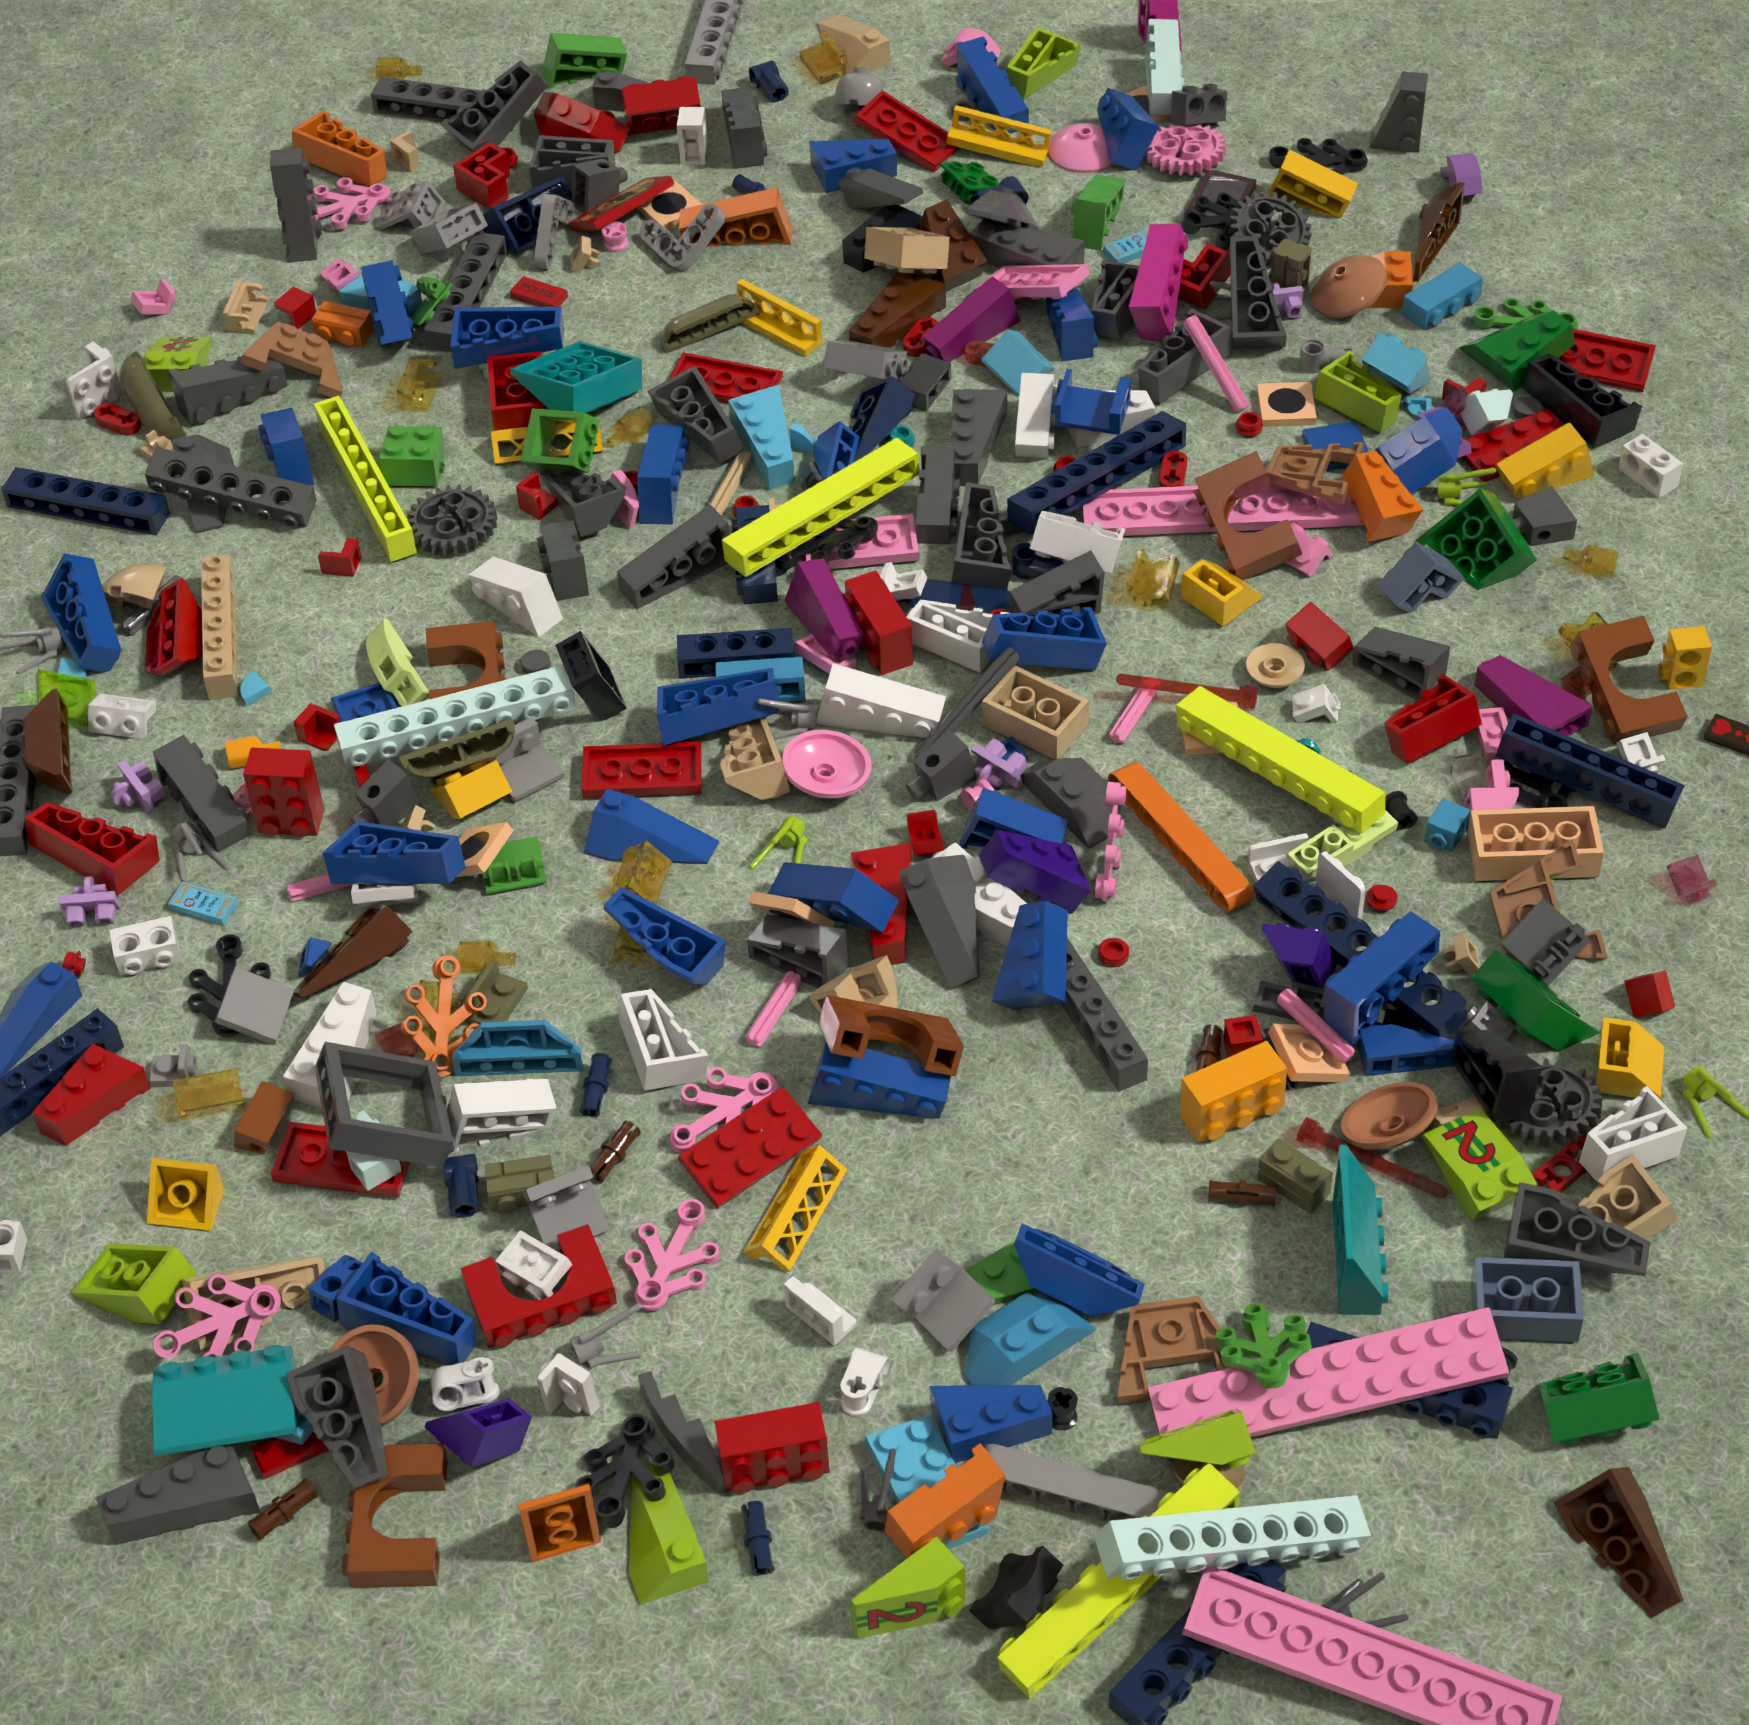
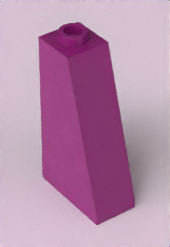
M993 276L989 278L923 336L927 355L951 362L1021 322L1010 289Z
M824 558L798 562L785 598L786 604L808 631L813 634L831 658L849 657L857 654L864 638V633Z
M1499 655L1491 660L1482 662L1477 667L1474 686L1496 707H1503L1505 715L1509 719L1512 718L1513 714H1517L1567 736L1589 726L1592 706L1589 703L1511 660Z

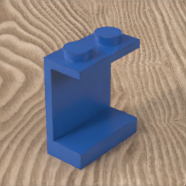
M1066 369L1064 379H1059L1058 397H1053L1051 403V414H1055V426L1120 435L1131 399V378L1120 377L1116 392L1072 386V369Z

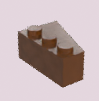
M946 199L926 208L919 223L920 230L950 237L947 269H937V273H932L935 281L946 284L947 292L980 277L987 264V260L948 200Z

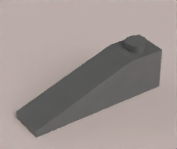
M1519 1182L1503 1258L1579 1261L1580 1270L1645 1276L1651 1242L1614 1222H1606L1592 1214V1210L1583 1205L1579 1207L1563 1198V1194L1554 1189Z

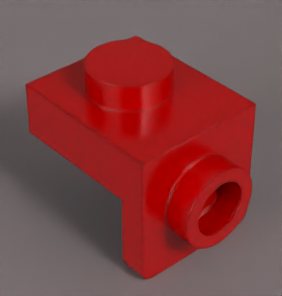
M935 810L908 813L906 815L909 843H911L913 855L927 857L944 850L943 839L938 828L937 812Z

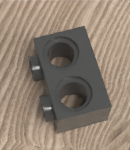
M1210 83L1203 84L1202 88L1185 85L1182 86V90L1172 91L1171 121L1183 125L1226 121L1227 91L1219 89L1217 84Z

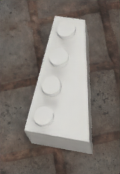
M833 663L815 725L927 738L939 725L946 696Z
M956 842L933 858L964 855L976 883V929L980 930L981 934L1007 947L1019 906L1027 903L1007 886L987 878L983 865Z
M346 982L342 983L283 1075L286 1090L295 1093L294 1100L322 1109L315 1064L325 1041L365 1049L377 1013L372 990ZM343 1076L349 1102L356 1078Z

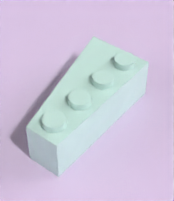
M1149 19L1144 64L1150 115H1171L1172 91L1182 90V86H1184L1182 64H1180L1181 51L1179 49L1178 20Z

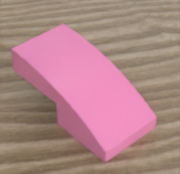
M341 258L319 272L326 283L336 291L359 276L355 269Z
M619 470L612 472L611 479L616 480L624 488L625 496L615 515L630 530L635 525L639 503L632 483L623 471Z

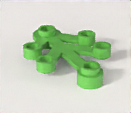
M1508 298L1504 301V311L1510 314L1515 313L1519 317L1496 316L1493 308L1481 306L1475 309L1473 322L1481 329H1487L1493 325L1509 326L1537 313L1552 311V309L1544 301L1534 300L1531 302L1529 311L1520 304L1519 300ZM1569 312L1558 313L1572 324L1573 329H1578L1575 315Z
M1250 1304L1244 1309L1242 1322L1245 1332L1254 1334L1256 1343L1237 1338L1236 1331L1233 1328L1219 1329L1215 1336L1217 1346L1222 1349L1220 1351L1222 1364L1225 1367H1237L1254 1372L1256 1379L1265 1388L1281 1387L1288 1381V1375L1290 1374L1289 1365L1302 1353H1306L1312 1348L1310 1335L1305 1332L1304 1317L1299 1314L1285 1317L1283 1320L1284 1329L1270 1340L1267 1331L1271 1327L1268 1310L1262 1304ZM1290 1342V1348L1280 1356L1275 1357V1354ZM1242 1352L1260 1357L1261 1361L1243 1357Z

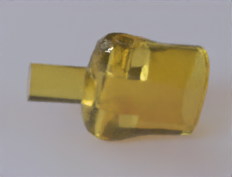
M378 57L377 79L389 77L404 80L407 75H422V66L408 65V62L401 57Z
M638 406L616 421V433L607 438L606 441L611 447H615L625 439L633 443L638 442L650 431L651 425L656 424L655 419L646 409Z
M1591 544L1587 545L1583 551L1565 548L1563 559L1580 562L1581 569L1587 573L1613 577L1619 551Z
M492 941L459 942L457 960L460 964V972L479 974L482 969L485 970L491 960L497 962L498 965H516V953L499 952L497 945Z

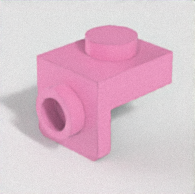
M160 279L156 292L133 291L130 300L140 314L147 316L170 313L171 305L175 301V292L165 279Z

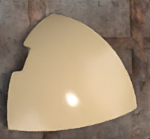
M142 563L128 566L116 572L102 585L107 604L122 609L125 601L151 610L157 592L163 584L168 566Z
M887 955L859 965L835 977L814 991L809 997L820 1014L826 995L897 1008L896 982Z

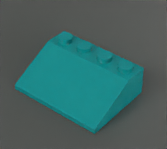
M582 341L510 369L511 375L550 410L594 412L603 405L613 404L615 400L629 397L631 393L642 389V358Z
M1339 1145L1332 1200L1339 1315H1380L1382 1303H1388V1283L1382 1282L1381 1274H1386V1254H1380L1379 1246H1384V1226H1378L1377 1218H1382V1198H1376L1374 1182L1348 1146Z
M271 1345L264 1350L251 1352L240 1350L227 1356L214 1358L203 1356L195 1361L184 1363L167 1362L159 1367H154L152 1378L154 1455L160 1456L296 1433L298 1409L295 1406L286 1375L287 1372L297 1368L292 1345Z

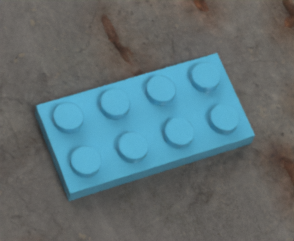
M929 1415L865 1436L864 1444L882 1479L889 1450L892 1448L896 1450L889 1492L896 1505L924 1484L929 1489L947 1476L944 1469L952 1463L957 1468ZM979 1524L969 1529L959 1540L954 1542L949 1540L944 1545L949 1549L988 1534L989 1526L988 1524L983 1526Z

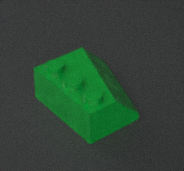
M1552 310L1537 313L1462 345L1459 349L1508 388L1515 391L1522 387L1529 361L1547 354L1559 358L1573 347L1575 343L1572 324Z
M1479 488L1415 540L1423 546L1428 545L1436 553L1446 557L1462 574L1465 580L1479 590L1518 576L1537 561L1496 494Z
M1497 949L1491 953L1471 977L1480 986L1477 992L1490 1003L1495 1001L1498 1004L1495 1009L1507 1020L1511 1021L1514 1019L1517 1022L1514 1028L1528 1039L1533 1035L1557 1051H1562L1600 1033L1594 1026L1580 1019L1581 1015L1575 1009L1558 998V994L1530 970Z
M1638 1352L1627 1356L1629 1364L1621 1366L1609 1361L1599 1364L1598 1368L1593 1371L1594 1375L1588 1377L1585 1372H1574L1538 1384L1554 1443L1561 1441V1444L1564 1445L1574 1444L1581 1441L1583 1436L1596 1434L1597 1437H1606L1617 1433V1429L1631 1426L1632 1429H1643L1651 1426L1652 1421L1660 1420L1650 1378Z

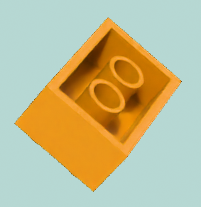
M1265 1041L1182 1077L1179 1116L1198 1143H1201L1208 1139L1211 1141L1217 1140L1226 1131L1235 1127L1244 1128L1253 1119L1264 1114L1268 1116L1273 1115L1284 1106L1287 1067L1268 1041Z

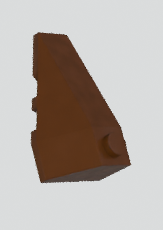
M1459 182L1435 194L1428 204L1422 206L1419 215L1422 222L1415 262L1414 281L1419 282L1460 224L1465 183Z
M371 905L344 932L350 937L330 948L327 952L329 961L326 964L323 961L318 963L294 989L293 994L304 998L391 954L393 951L395 953L399 952L409 942L407 937L411 934L412 930L388 905Z
M1629 1467L1610 1468L1554 1502L1570 1535L1579 1544L1586 1541L1598 1554L1595 1558L1597 1563L1602 1568L1609 1565L1621 1577L1620 1586L1651 1618L1684 1601L1647 1499Z

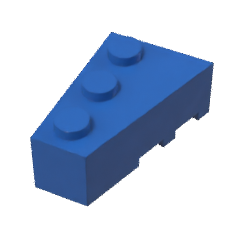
M1107 88L1105 94L1099 100L1097 113L1111 162L1131 170H1138L1159 126L1132 96Z
M889 139L809 141L811 166L826 193L841 190L838 180L846 176V171L855 167H859L860 170L873 169L891 177L897 176V153Z
M393 260L360 267L379 346L413 338L414 327L411 317L407 318L405 307H408L405 291H400L398 281H402L399 265L394 266Z
M1072 288L1061 299L1054 300L1052 297H1046V312L1062 362L1092 358L1094 348L1098 346L1097 335L1094 331V317L1078 288Z
M292 407L260 415L262 424L258 425L260 437L263 441L268 460H273L278 478L306 485H315L304 438Z
M983 787L965 822L959 846L963 849H967L968 845L985 847L997 830L1062 844L1068 820Z
M1046 900L1019 906L991 1002L1012 1010L1066 1002L1068 910Z
M1041 1385L930 1386V1406L946 1448L955 1463L971 1459L974 1456L971 1450L980 1443L982 1446L997 1444L1004 1447H1012L1052 1435V1411Z

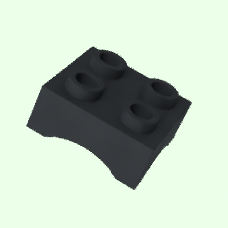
M1044 1546L1037 1547L1032 1555L1005 1554L999 1564V1573L994 1586L984 1597L976 1600L969 1611L989 1629L1029 1623L1040 1610L1038 1605L1044 1595L1048 1594L1058 1582L1057 1575L1064 1565Z

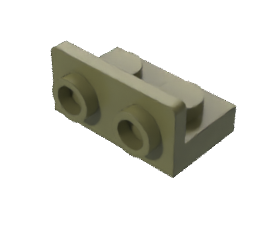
M491 960L485 970L482 969L479 972L476 983L470 992L464 994L460 1007L466 1002L467 997L475 992H480L486 997L487 1005L483 1010L471 1014L464 1022L471 1025L473 1023L480 1024L481 1022L507 1021L527 991V982L499 973L498 963ZM476 997L472 998V1005L479 1008L481 1005L480 1000Z

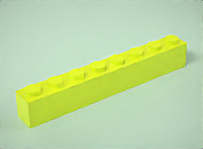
M340 396L314 403L319 430L390 562L416 554L412 528Z
M893 439L722 539L725 562L743 576H749L918 476V452L900 439Z
M1199 686L1176 704L1177 726L1182 731L1190 733L1202 740L1206 745L1214 747L1228 758L1236 760L1248 767L1252 772H1256L1270 780L1274 785L1284 788L1298 799L1306 801L1318 808L1322 813L1337 819L1346 827H1350L1362 834L1385 814V792L1205 688Z
M1208 1463L1201 1470L1196 1468L1190 1472L1183 1482L1184 1486L1176 1493L1169 1492L1158 1504L1159 1509L1151 1516L1238 1508L1240 1506V1491L1216 1468ZM1102 1561L1097 1566L1094 1563L1089 1565L1081 1573L1080 1581L1072 1589L1065 1588L1054 1598L1053 1606L1044 1614L1039 1612L1032 1621L1027 1623V1630L1017 1639L1015 1637L1010 1638L1002 1645L999 1650L1000 1655L997 1657L999 1669L1031 1699L1163 1576L1156 1577L1154 1573H1145L1132 1580H1123L1121 1576L1107 1578Z

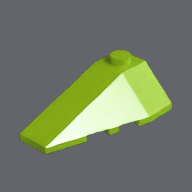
M653 1466L647 1467V1469L654 1477L663 1480L666 1489V1495L661 1500L656 1502L648 1501L645 1497L643 1486L633 1475L631 1477L629 1575L640 1605L709 1582L704 1555L670 1472L663 1475L657 1474Z

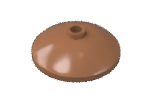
M1353 255L1342 258L1329 265L1315 281L1311 291L1312 304L1321 315L1329 318H1343L1357 314L1369 307L1381 295L1386 286L1387 272L1383 264L1372 256Z
M1398 1082L1388 1084L1366 1093L1352 1103L1342 1117L1341 1130L1345 1139L1350 1144L1363 1149L1383 1150L1397 1147L1411 1141L1425 1131L1436 1115L1438 1109L1437 1099L1429 1087L1420 1083Z
M364 1325L344 1334L336 1341L328 1354L347 1345L365 1353L375 1386L380 1424L383 1426L396 1419L411 1402L418 1384V1360L410 1342L399 1332L383 1325ZM382 1376V1384L376 1387V1380Z

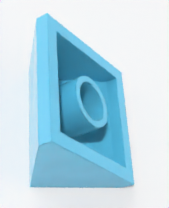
M1007 330L981 359L1017 396L1020 395L1022 373L1049 374L1055 369L1019 331Z

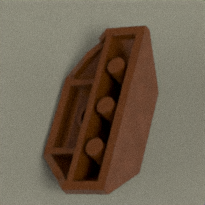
M56 688L51 690L24 719V732L21 733V738L25 747V753L22 754V760L26 770H31L37 781L64 794L73 793L68 707Z

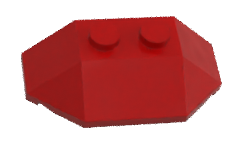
M543 92L534 112L539 135L613 140L614 153L621 151L631 129L602 111L559 93Z
M182 578L160 591L158 597L160 602L153 611L147 629L145 672L148 674L164 675L179 671L192 663H196L203 657L202 610L186 581Z

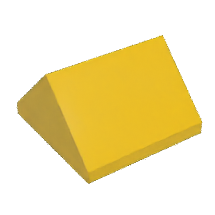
M151 1158L147 1224L211 1231L225 1191L217 1165Z

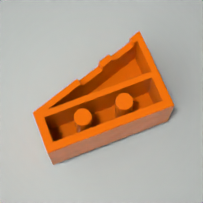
M1376 450L1356 454L1341 477L1343 482H1348V496L1351 503L1356 504L1359 509L1357 517L1360 523H1365L1368 530L1365 535L1368 542L1409 532L1423 511L1415 497L1410 494L1399 477L1394 474Z

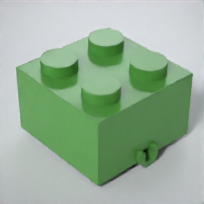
M388 426L379 457L380 470L388 486L438 485L440 473H444L445 469L443 462L445 446L442 427Z

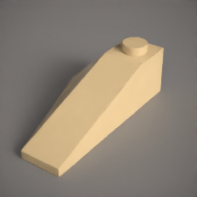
M761 717L731 726L729 745H725V758L721 759L720 762L726 784L760 800L776 799L790 792L783 761L766 718Z

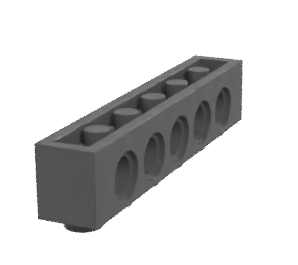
M380 77L371 92V99L375 113L442 122L446 118L449 120L458 113L456 110L465 104L467 106L477 98L476 94L481 90Z
M476 232L471 241L467 242L462 258L458 259L457 268L449 276L448 282L453 284L449 288L451 291L450 295L443 303L439 302L433 309L435 312L428 323L423 325L422 338L425 339L427 349L451 352L450 345L455 308L481 307L507 256L505 236Z
M155 447L144 474L149 488L157 493L164 494L167 492L175 494L184 500L195 499L203 501L209 506L230 508L239 514L245 512L254 514L260 519L281 521L290 527H297L298 525L306 527L317 501L313 486L160 447ZM182 474L178 478H173L175 475ZM203 481H209L208 483H206V484H204V485H200V484H199V483H201V482H203ZM228 488H235L232 491H225ZM256 494H260V495H261V496L258 497V498H251L252 496H254V495H256ZM281 501H288L286 504L278 505Z
M37 705L2 707L0 719V856L27 854L29 840L25 817L32 813L36 778L31 770H26L23 764L22 754L25 753V747L22 742L21 733L24 732L25 717Z
M1067 938L1066 1002L1060 1004L1118 1092L1147 1081V1056Z

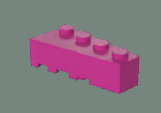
M1150 224L1129 305L1141 340L1162 341L1167 335L1171 336L1173 334L1184 253L1188 248V237L1184 235L1181 224Z

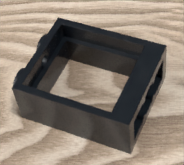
M581 631L555 645L572 687L600 721L607 720L627 709L610 666Z

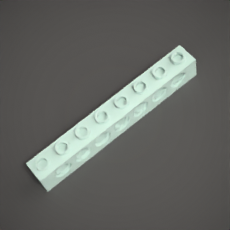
M564 665L337 723L334 724L345 767L349 769L414 752L509 719H513L516 725L530 717L536 720L576 709L573 687Z
M1355 1495L1112 1520L1098 1531L1094 1538L1106 1577L1121 1576L1123 1580H1132L1145 1573H1154V1576L1160 1577L1181 1569H1185L1186 1573H1194L1208 1566H1217V1569L1222 1570L1243 1562H1247L1249 1566H1256L1270 1559H1278L1281 1563L1306 1555L1310 1559H1318L1332 1552H1339L1340 1556H1346L1359 1551V1545L1367 1540L1371 1533L1358 1496Z

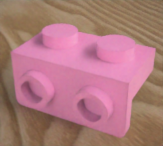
M1291 523V528L1303 554L1284 563L1311 577L1324 557L1328 559L1332 557L1333 554L1327 547L1329 543L1317 535L1311 538L1305 534L1306 531L1302 527Z

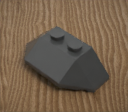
M1082 757L1039 761L1026 768L1020 775L1023 784L1052 813L1068 820L1067 828L1088 849L1108 838L1109 816L1113 810V807L1105 806L1108 783Z

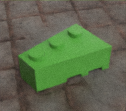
M551 33L541 73L548 89L555 88L556 84L565 82L574 84L577 83V80L591 77L595 79L597 72L622 73L627 52L619 37Z
M1096 174L1090 182L1086 183L1084 190L1080 191L1079 196L1074 198L1071 207V213L1075 214L1072 238L1085 240V248L1102 250L1103 237L1108 236L1110 230L1106 229L1109 221H1115L1123 202L1125 179Z

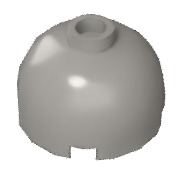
M854 67L853 72L844 74L838 81L835 91V102L866 106L881 90L884 91L882 82L876 75L868 73V68Z

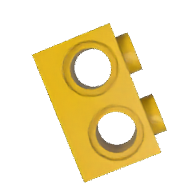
M1705 627L1669 629L1667 642H1663L1662 646L1663 661L1658 665L1659 678L1665 680L1668 690L1702 687L1712 650Z

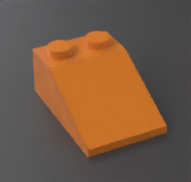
M1383 251L1372 255V257L1377 258L1383 264L1387 272V282L1378 299L1367 308H1403L1404 295L1413 291L1411 251Z
M589 1484L518 1504L520 1521L532 1563L601 1543Z

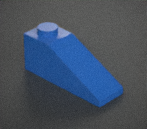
M841 421L824 431L817 438L813 455L823 480L854 463L859 436Z
M1393 1024L1371 1025L1359 1029L1360 1038L1358 1039L1357 1047L1365 1076L1454 1067L1450 1056L1455 1040Z

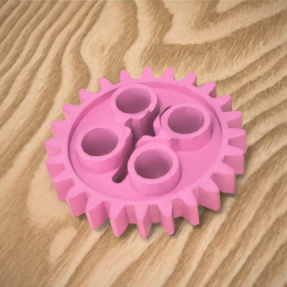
M1178 123V126L1168 124V128L1159 127V131L1156 132L1145 154V158H1147V163H1152L1153 168L1160 167L1161 172L1169 170V174L1177 171L1179 176L1184 172L1192 175L1193 171L1202 174V169L1211 171V166L1218 167L1219 162L1224 161V156H1226V139H1223V134H1218L1217 129L1210 131L1209 125L1202 128L1201 124L1196 126Z

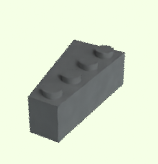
M519 61L499 76L493 86L487 90H481L476 94L477 98L467 106L465 104L456 110L458 112L449 120L446 118L440 125L472 153L489 142L498 146L548 86L535 71L522 61Z
M982 220L969 233L986 258L987 264L999 269L1003 266L1084 264L1085 240L988 220Z

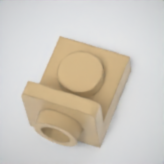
M407 131L390 140L393 160L410 172L418 169L419 155L415 148L413 133Z

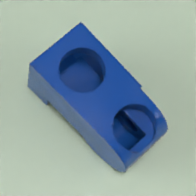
M344 1255L336 1263H333L309 1287L311 1309L336 1322L339 1318L337 1297L362 1265V1262L350 1255Z

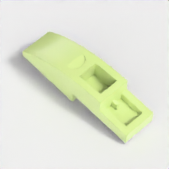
M383 618L366 639L369 661L384 690L394 694L401 707L425 701L429 697V691L410 663L413 658L389 620Z
M1385 810V814L1362 834L1345 825L1337 828L1333 824L1287 853V858L1306 877H1316L1319 854L1326 851L1332 857L1337 858L1344 867L1371 851L1373 844L1397 829L1398 822Z

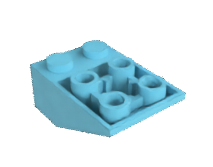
M1379 332L1362 358L1363 366L1408 393H1412L1428 384L1431 377L1427 360L1424 358L1425 354L1415 347L1408 349L1401 345L1402 341L1391 333H1388L1386 336Z

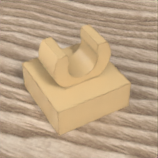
M581 235L572 250V271L581 272L584 266L594 269L599 264V260L596 259L599 251L591 248L590 238Z
M155 430L145 436L147 442L139 447L140 454L149 460L155 447L173 451L171 440L165 436H157Z
M415 805L404 819L401 828L429 832L433 830L435 825L431 821L423 820L426 810Z
M1462 932L1453 936L1454 946L1448 947L1443 951L1447 959H1454L1451 962L1445 963V967L1452 973H1457L1464 969L1469 976H1473L1481 967L1478 948L1466 933Z

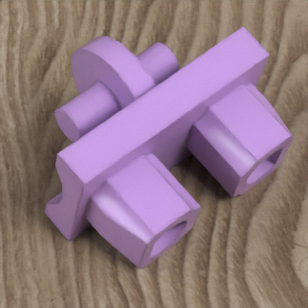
M1278 282L1271 283L1279 312H1286L1290 318L1300 317L1303 301L1302 286L1280 288Z
M994 738L984 747L976 744L971 749L972 753L977 755L978 766L975 769V774L979 775L978 781L985 779L991 786L995 785L997 787L1003 781L1016 790L1022 786L1023 782L1020 775L1028 766L1023 755L1013 752L1005 761L1002 757L1007 753L1006 748Z
M125 760L118 763L117 767L123 774L122 783L116 782L113 785L114 789L111 793L113 802L118 806H132L135 803L134 799H136L146 814L154 811L153 803L166 796L161 782L158 779H154L143 784L152 779L151 771L144 761L132 767Z
M92 876L85 877L84 886H74V894L59 895V905L64 911L66 923L69 927L84 926L85 912L95 911V921L97 924L114 923L116 909H121V900H117L115 891L106 892L105 884L95 885Z

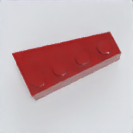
M49 802L44 803L25 817L29 845L84 877L92 876L95 883L98 885L105 884L106 889L115 891L116 895L123 892L160 861L157 837L152 834L146 833L145 836L135 834L134 829L123 825L119 829L107 825L106 820L97 817L95 819L83 818L81 812Z
M911 843L851 852V868L859 870L899 900L883 933L865 929L872 960L887 955L891 965L905 963L909 898L899 871L912 865Z

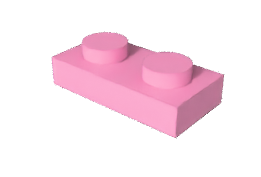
M813 634L795 642L794 652L825 671L828 675L833 663L851 669L856 668V658L853 656L831 658Z
M1503 707L1479 709L1482 725L1476 727V732L1485 761L1502 760L1495 757L1503 732L1508 725Z

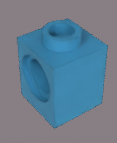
M1442 799L1427 821L1424 841L1437 849H1446L1453 852L1468 829L1470 809Z

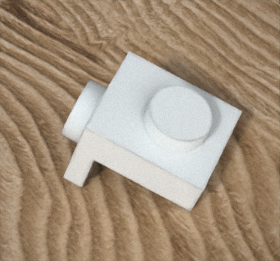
M892 562L885 563L880 575L896 601L913 599L920 596L927 580L923 569L898 574Z
M1325 684L1292 695L1293 718L1296 722H1305L1324 714L1331 723L1338 722L1340 701L1337 695L1331 693Z
M1648 732L1622 739L1616 743L1622 759L1652 772H1658V767L1666 761L1664 755H1656Z

